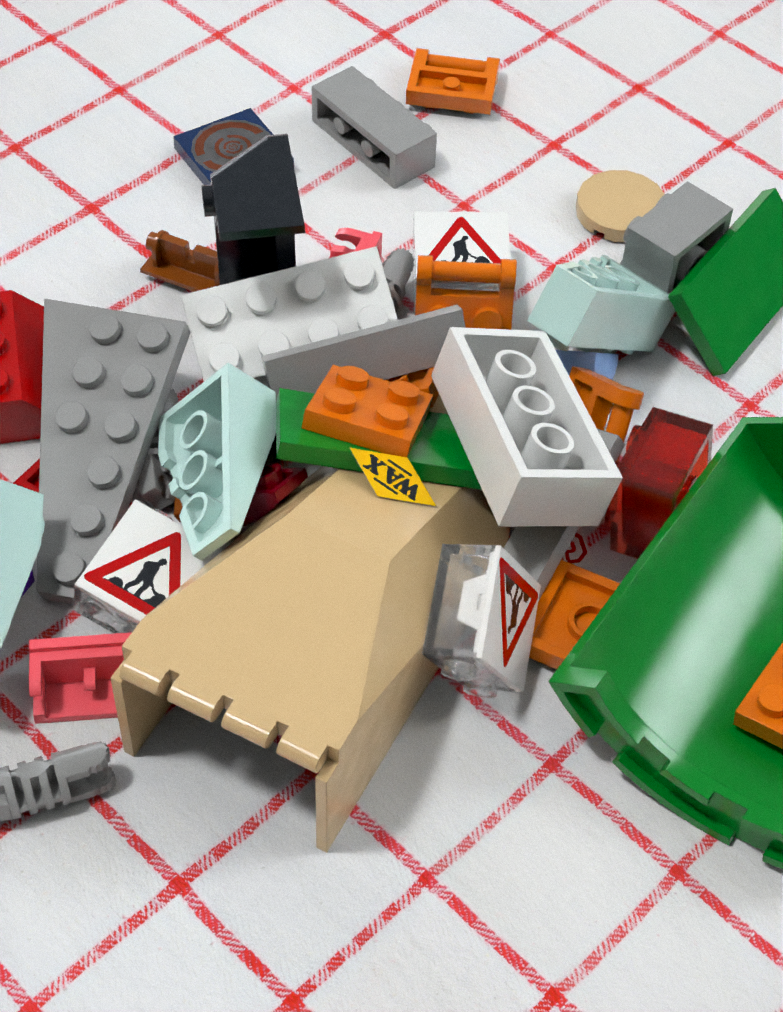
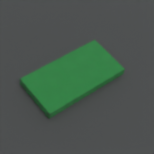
M776 188L762 191L668 296L713 376L726 374L783 306V201Z
M279 388L276 402L277 458L285 461L363 472L350 448L377 451L302 429L305 409L315 393ZM429 411L407 457L421 481L482 490L449 415Z

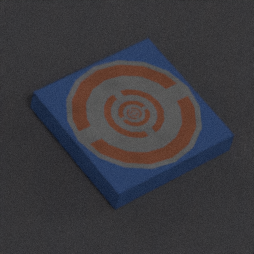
M249 108L175 135L173 140L174 149L203 185H211V173L266 135L274 134L255 112Z

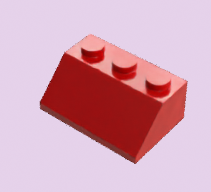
M13 290L0 291V444L41 438L44 306Z

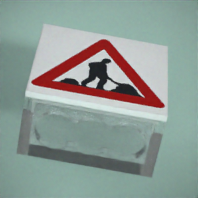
M414 211L412 236L414 315L418 255L433 256V261L501 264V259H511L507 212ZM432 280L431 288L498 291L499 283Z
M135 499L75 583L72 610L114 634L133 632L147 614L223 549L221 547L203 560L194 557L183 526L174 522L163 511L152 509Z
M442 544L422 655L441 669V675L459 682L463 686V691L469 695L494 698L497 696V691L524 692L541 585L501 545Z

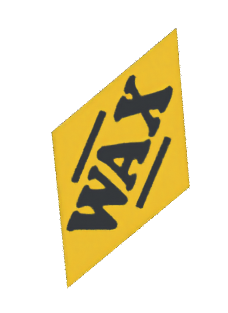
M350 448L377 497L437 507L407 457Z

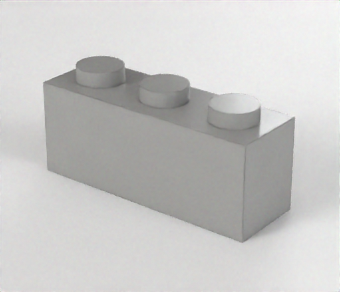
M351 66L312 86V121L392 188L396 189L435 168L437 132L355 67Z

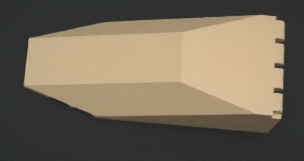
M439 395L433 408H430L429 411L448 414ZM321 466L296 490L261 517L147 614L122 645L124 660L110 678L124 752L133 757L137 754L171 704H175L210 722H214L225 708L227 710L223 716L221 727L265 749L270 747L279 734L282 737L278 743L276 754L318 773L315 777L316 848L327 853L464 627V624L458 622L464 582L488 575L491 553L495 552L496 545L505 547L509 540L510 527L498 526L482 490L422 481L437 506L435 507L377 497L363 472Z

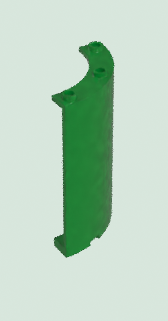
M743 417L548 681L565 709L588 738L598 733L617 753L612 763L642 790L696 828L729 846L736 837L765 851L762 861L780 869H783V749L733 724L736 709L783 643V417Z

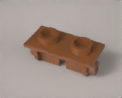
M167 231L150 232L145 246L147 250L151 251L152 255L140 268L141 273L193 292L220 285L217 251L198 244L191 250L189 241L170 235Z

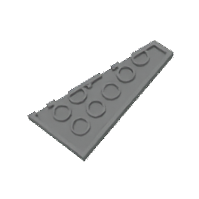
M44 298L39 493L44 494L43 519L45 528L37 554L36 591L42 599L89 609L94 608L96 599L74 586L129 509L191 333L185 321Z

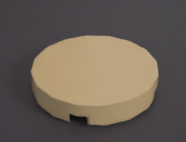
M608 170L594 174L582 183L577 193L576 214L584 228L594 234L595 229L600 233H604V239L625 242L623 237L630 222L637 216L643 217L656 206L660 198L665 194L657 183L644 175L628 170Z

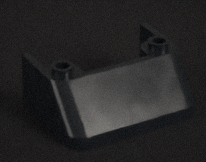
M288 134L266 135L211 173V185H201L204 216H214L220 285L296 266L295 234L305 233V224Z

